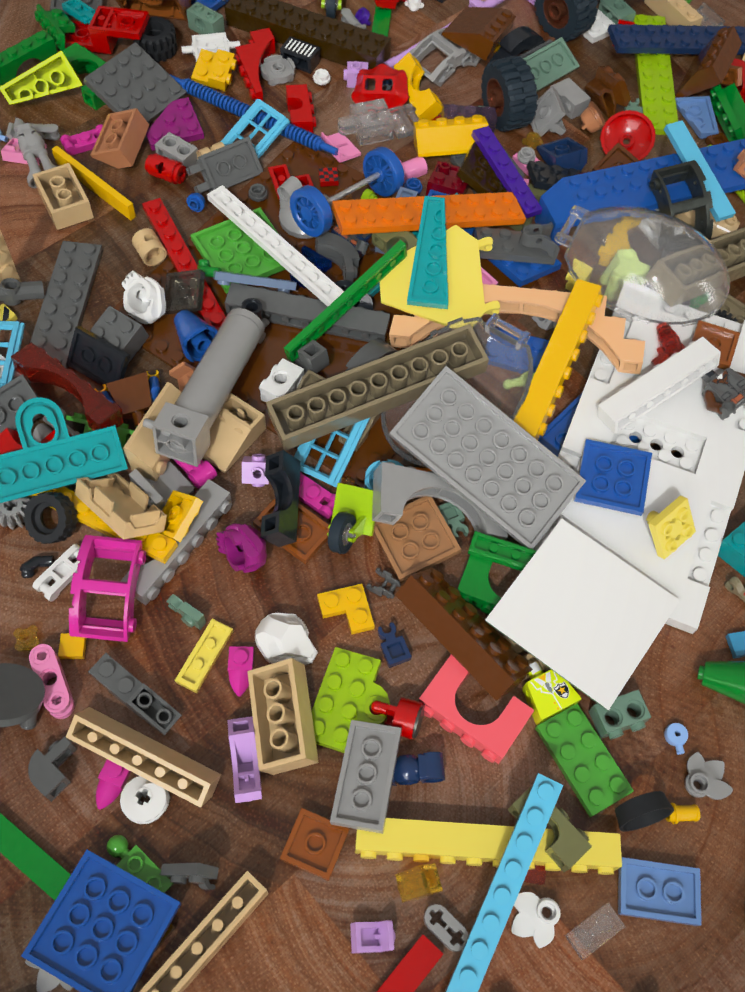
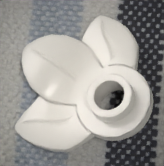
M532 892L519 893L514 903V907L519 913L513 920L512 934L519 937L533 936L538 948L547 946L554 938V925L560 919L558 904L551 898L540 899ZM543 907H547L550 910L551 915L549 918L542 915Z

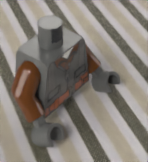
M727 368L719 375L711 370L701 377L708 383L702 392L706 409L716 413L720 419L724 420L732 413L736 414V410L745 403L744 373Z

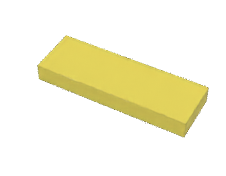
M211 619L177 675L175 682L197 693L231 637L233 628Z

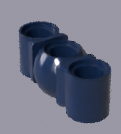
M420 753L418 757L416 755L398 756L392 786H397V783L400 785L417 784L420 780L422 783L444 781L443 753Z

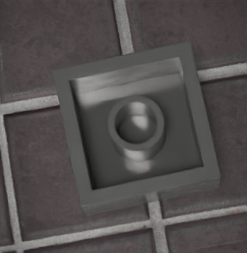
M108 306L90 330L93 334L130 354L129 362L149 337L141 324L111 306Z

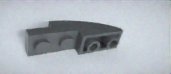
M107 653L88 671L108 692L164 736L182 716Z

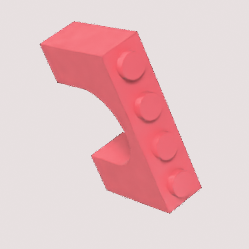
M451 654L423 692L418 702L423 703V706H425L424 715L426 717L435 718L440 722V726L449 733L454 732L460 736V740L470 748L474 746L482 752L481 755L491 763L495 761L499 764L527 723L534 709L513 696L502 714L494 722L487 725H476L466 721L456 708L455 694L470 673Z

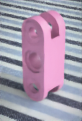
M47 644L37 645L30 651L29 661L32 670L40 676L45 686L43 704L53 717L65 719L73 713L75 704L60 659L51 646ZM56 677V682L53 685L48 686L47 682L51 678Z

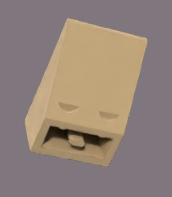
M230 393L210 429V446L203 459L226 473L265 431V415Z

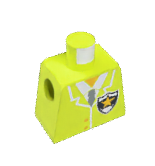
M538 662L529 665L533 669L528 674L531 680L525 683L522 690L528 706L534 709L532 716L536 725L543 723L581 700V697L569 682L553 670L544 673Z

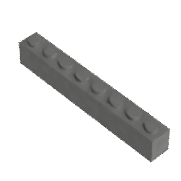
M231 283L225 300L226 312L228 314L232 309L241 308L244 300L248 298L258 299L263 306L262 319L266 318L270 323L304 329L328 307L320 299L287 294L283 291L267 290L263 287H251L242 283ZM352 307L325 334L370 342L374 339L386 341L390 314L383 311L368 310L363 307Z

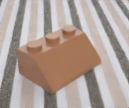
M137 108L107 115L91 152L92 158L118 169L133 166L149 127L148 122Z

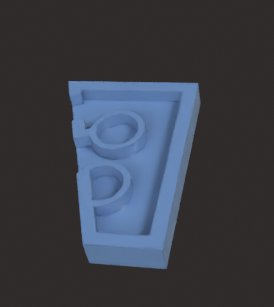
M710 96L675 98L677 109L700 139L719 134Z

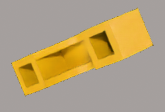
M410 52L407 53L394 65L395 70H404L406 72L408 95L410 96L408 100L417 109L415 110L416 115L420 119L431 121L445 108L439 97L432 90H419L420 80L425 72L420 62Z

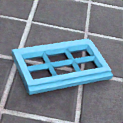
M257 98L221 142L226 146L233 143L237 138L243 139L244 137L240 134L251 124L255 129L249 135L250 140L259 130L266 134L257 146L252 143L259 159L290 121L274 108ZM263 110L267 115L258 125L252 120ZM272 116L278 121L267 131L262 127Z
M0 321V330L12 331L9 343L0 342L1 348H8L5 361L0 360V365L4 366L0 378V388L12 381L15 376L25 324L19 321Z
M370 418L355 423L349 435L340 430L332 432L325 448L314 444L316 439L299 445L294 457L301 461L300 471L337 488V484L341 481ZM336 434L347 439L339 455L328 451ZM311 448L322 453L315 469L304 464ZM326 455L336 459L330 475L319 471Z

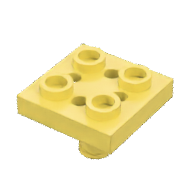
M681 495L660 513L651 511L646 518L657 555L663 559H666L671 553L675 552L680 545L696 532L688 498Z

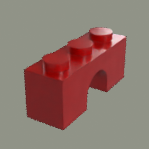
M307 84L286 85V102L288 112H290V123L313 133V128L316 127V117L312 116L314 115V105L310 104L312 103V94L308 92Z

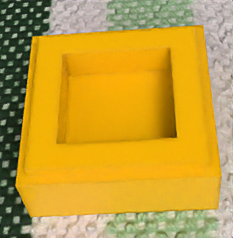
M61 633L58 658L84 659L87 638L70 636L69 633Z

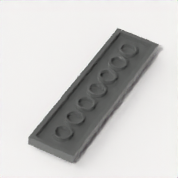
M71 241L62 242L22 365L24 373L66 377L69 367L67 365V358L75 327L81 326L102 256V245Z

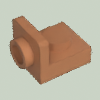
M182 362L169 370V375L178 380L181 392L196 369L186 362Z

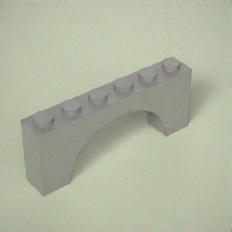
M381 462L374 471L372 521L394 525L403 516V509L407 501L424 496L436 497L460 509L471 522L474 531L502 540L508 538L506 531L433 471L417 470L414 467L395 465L393 462Z

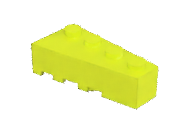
M60 51L2 85L0 90L8 103L15 105L84 85L64 52Z

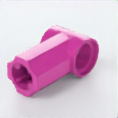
M174 459L198 489L208 479L212 480L217 476L214 467L206 460H201L199 466L195 467Z

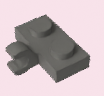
M202 863L162 864L160 875L171 877V883L187 884V880H189V883L198 884L203 890H213L216 885L210 884L209 879H217L219 867Z

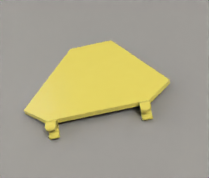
M457 225L446 230L448 309L407 305L416 246L407 250V257L380 281L381 303L453 329L471 324L473 327L485 313L498 315L500 309L498 301L486 304L484 302L479 250H492L493 239L485 237L477 240Z

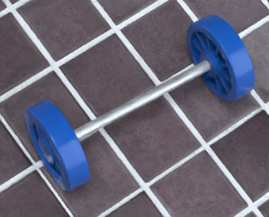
M377 147L369 151L363 160L365 179L328 199L311 185H305L295 190L290 197V209L296 224L305 234L311 237H319L329 231L332 226L333 218L330 208L332 201L339 200L367 184L380 196L389 197L395 194L404 184V170L399 158L386 147Z

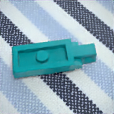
M68 0L61 4L65 12L84 24H90L95 14V10L81 0Z

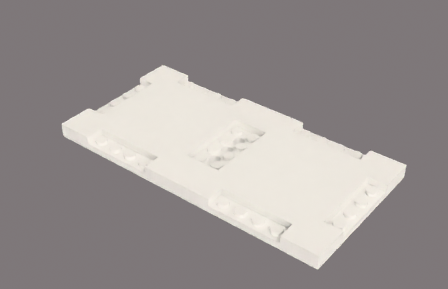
M625 281L612 316L626 318L623 339L645 341L641 373L618 372L606 355L599 349L558 458L579 474L586 439L651 452L652 459L644 513L642 516L574 502V496L533 550L537 551L559 521L564 519L678 598L680 601L665 624L693 634L699 627L710 590L711 576L730 512L734 508L745 471V403L736 410V414L732 413L728 418L720 419L716 413L706 409L702 392L708 383L703 378H699L616 434L598 418V405L603 399L616 394L620 388L634 382L638 376L645 375L651 371L655 365L668 360L675 352H680L686 348L692 341L699 320L740 333L730 368L745 374V320L740 324L682 304H676L671 307L658 291ZM716 367L713 371L719 375L724 369ZM637 436L640 442L634 443L629 437ZM650 444H659L661 450L652 449ZM672 450H677V451H679V452L681 453L682 457H681V458H676V457H674V456L672 455L671 451H672ZM681 495L688 498L696 532L680 545L675 552L671 553L666 559H663L657 555L646 518L651 511L660 513Z

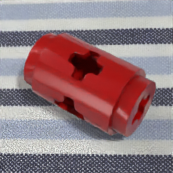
M157 153L150 154L146 158L145 170L149 175L173 184H181L185 180L187 174L186 166L181 162Z

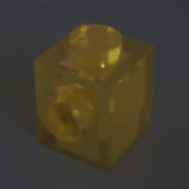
M436 863L419 865L395 874L402 903L419 900L443 891Z

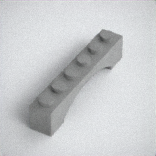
M209 479L195 494V497L203 501L200 511L190 524L187 535L181 542L177 541L178 547L166 564L154 559L141 565L136 584L135 599L147 605L150 600L153 601L158 596L160 588L164 583H168L173 578L175 570L180 564L186 563L190 552L195 547L197 548L201 545L206 533L209 530L212 531L222 514H226L232 506L230 492ZM129 572L122 578L120 582L128 581Z

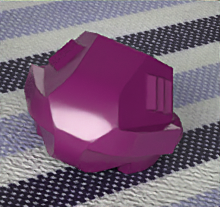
M231 524L226 527L225 531L216 533L217 545L219 546L218 551L226 554L227 560L234 571L253 572L266 563V541L261 538V533L252 526Z

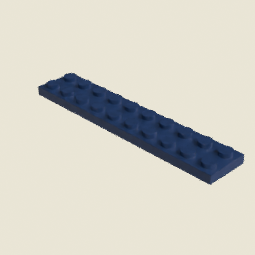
M609 24L607 31L616 53L699 54L720 29L724 27L729 28V26ZM737 26L735 29L742 42L737 55H744L745 27Z

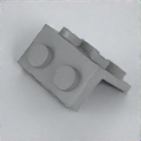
M170 461L167 463L166 471L163 475L159 476L156 482L143 477L137 469L129 473L131 482L149 496L148 508L154 504L162 511L173 490L188 495L194 492V486Z

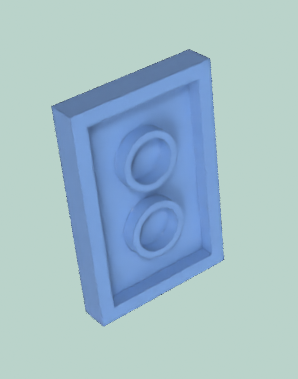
M622 857V867L618 870V915L701 926L700 869Z

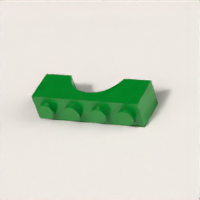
M42 30L1 52L0 87L16 78L17 70L24 61L36 58L43 62L55 55L57 49L54 38Z

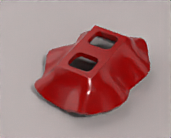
M383 63L372 69H361L358 72L356 86L351 98L366 111L377 109L388 112L394 111L408 100L406 72L404 70L392 69ZM367 79L376 80L374 90H365ZM384 80H393L391 91L382 90Z

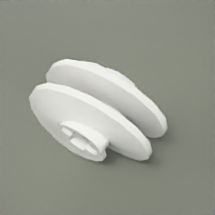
M138 776L128 782L121 792V809L132 822L150 824L159 819L169 805L170 794L168 790ZM146 795H148L150 801L148 803L144 801L142 805L140 798L142 796L146 798Z

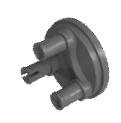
M0 663V727L20 724V727L25 730L34 729L37 724V713L40 711L45 695V686L42 679L37 673L25 666Z

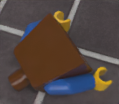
M156 370L155 375H149V372L146 371L103 384V390L97 391L95 388L94 391L104 406L115 415H122L124 419L133 417L135 426H138L160 393L159 371Z

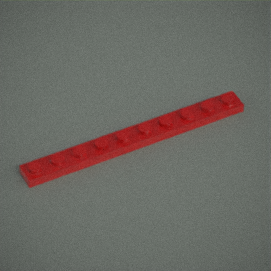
M161 198L142 203L145 214L159 240L165 247L200 316L204 321L219 330L226 316L204 276L197 270V264Z

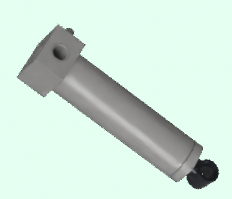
M248 298L242 302L241 308L232 309L228 313L175 404L166 402L155 421L147 418L144 419L143 427L153 430L157 454L195 467L199 466L210 446V429L264 333L262 322L263 306L260 300Z

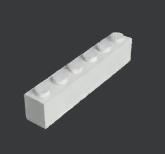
M704 337L690 342L686 348L680 352H675L668 360L655 365L645 375L638 376L634 382L620 388L613 396L603 399L598 405V418L616 434L719 366L721 352Z

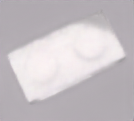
M608 902L565 934V937L580 959L584 960L626 926Z

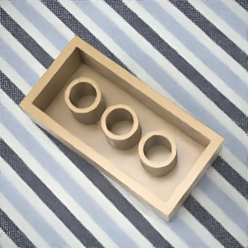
M290 658L247 671L259 771L275 775L319 763L305 665Z

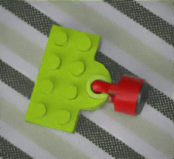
M335 647L311 711L316 744L344 753L351 720L399 727L402 729L401 737L413 740L419 733L425 706L421 702L401 697L397 707L390 705L386 691L375 683L381 666V660Z

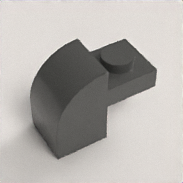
M315 340L297 351L299 357L294 361L296 365L304 368V375L308 370L317 374L329 365L327 349Z
M65 736L61 740L55 741L49 747L48 753L45 756L37 749L32 755L28 766L30 781L51 802L71 783L58 770L77 750Z

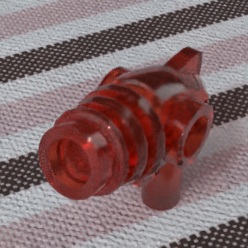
M666 322L656 327L660 347L657 348L659 355L651 361L653 366L663 363L675 352H680L686 348L681 343L676 332Z

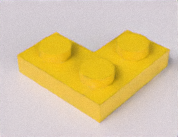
M363 584L317 594L323 619L346 613L351 635L374 629L375 625Z

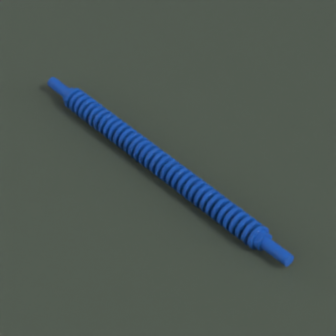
M169 74L187 91V94L236 116L242 117L251 107L189 78L182 80ZM260 111L252 121L259 125L267 113ZM271 116L263 125V128L270 130L278 120ZM291 123L279 134L315 151L324 150L335 156L338 155L339 149L325 143L322 137Z

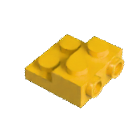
M201 49L191 80L211 88L226 91L227 85H230L232 81V70L235 71L237 66L235 54L217 49L216 53Z
M173 490L162 509L167 518L164 532H160V534L181 542L187 535L194 517L198 515L203 501L195 496Z

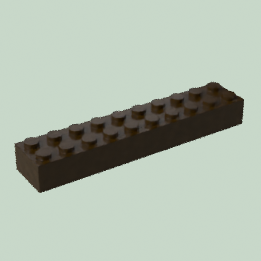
M230 0L225 5L226 25L249 33L270 28L275 42L284 44L291 36L320 47V57L347 66V61L368 62V69H372L379 64H384L390 57L391 38L279 0Z

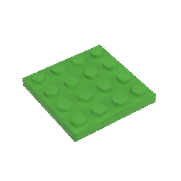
M260 207L252 210L277 232ZM230 219L190 235L191 241L203 259L210 262L209 267H219L224 272L268 277L285 270L282 265ZM221 285V287L227 294L230 286Z

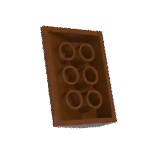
M466 7L442 32V36L486 61L499 46V42L509 33L516 16L510 10L503 8Z
M734 26L720 29L695 57L675 93V98L686 97L722 84L742 45Z

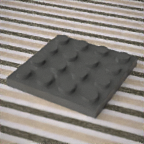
M136 42L84 78V84L111 110L120 112L137 108L148 124L158 118L168 104L174 100L186 97L187 91Z

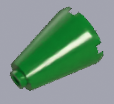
M705 661L704 666L699 665L697 679L702 680L701 685L745 705V661Z

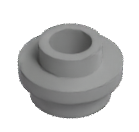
M523 147L518 152L517 158L521 163L528 164L529 160L535 161V151L531 147Z

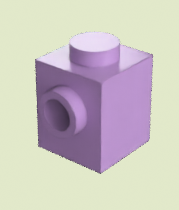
M347 61V69H344V80H347V88H355L358 72L361 69L368 70V62ZM368 79L366 80L365 88L368 86Z

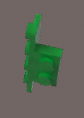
M36 4V21L46 33L54 38L55 45L63 51L65 49L64 33L75 32L74 23L63 10L52 9V11H45L40 4Z

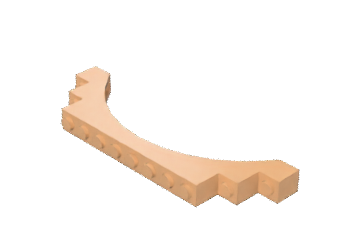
M483 284L485 304L498 301L500 303L499 313L525 314L545 318L558 323L571 294L570 292ZM604 296L600 308L596 307L595 309L596 317L593 325H588L586 330L588 331L587 339L606 355L618 372L640 374L645 341L623 339L626 318L604 316L607 296ZM394 315L389 333L390 344L392 347L408 348L416 345L431 333L445 326L416 315L414 317Z

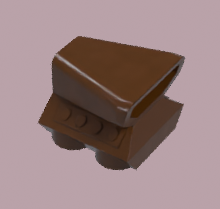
M608 65L598 66L595 78L586 84L584 88L591 101L608 118L615 114L617 104L627 107L631 100L625 80L618 72L614 73Z

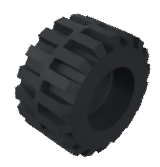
M150 17L141 39L133 40V43L136 42L156 62L172 58V55H175L177 51L174 25L163 17Z

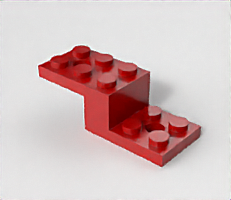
M98 5L90 24L71 20L75 25V32L64 33L65 49L76 42L90 52L111 54L118 38L141 39L150 18L149 11Z

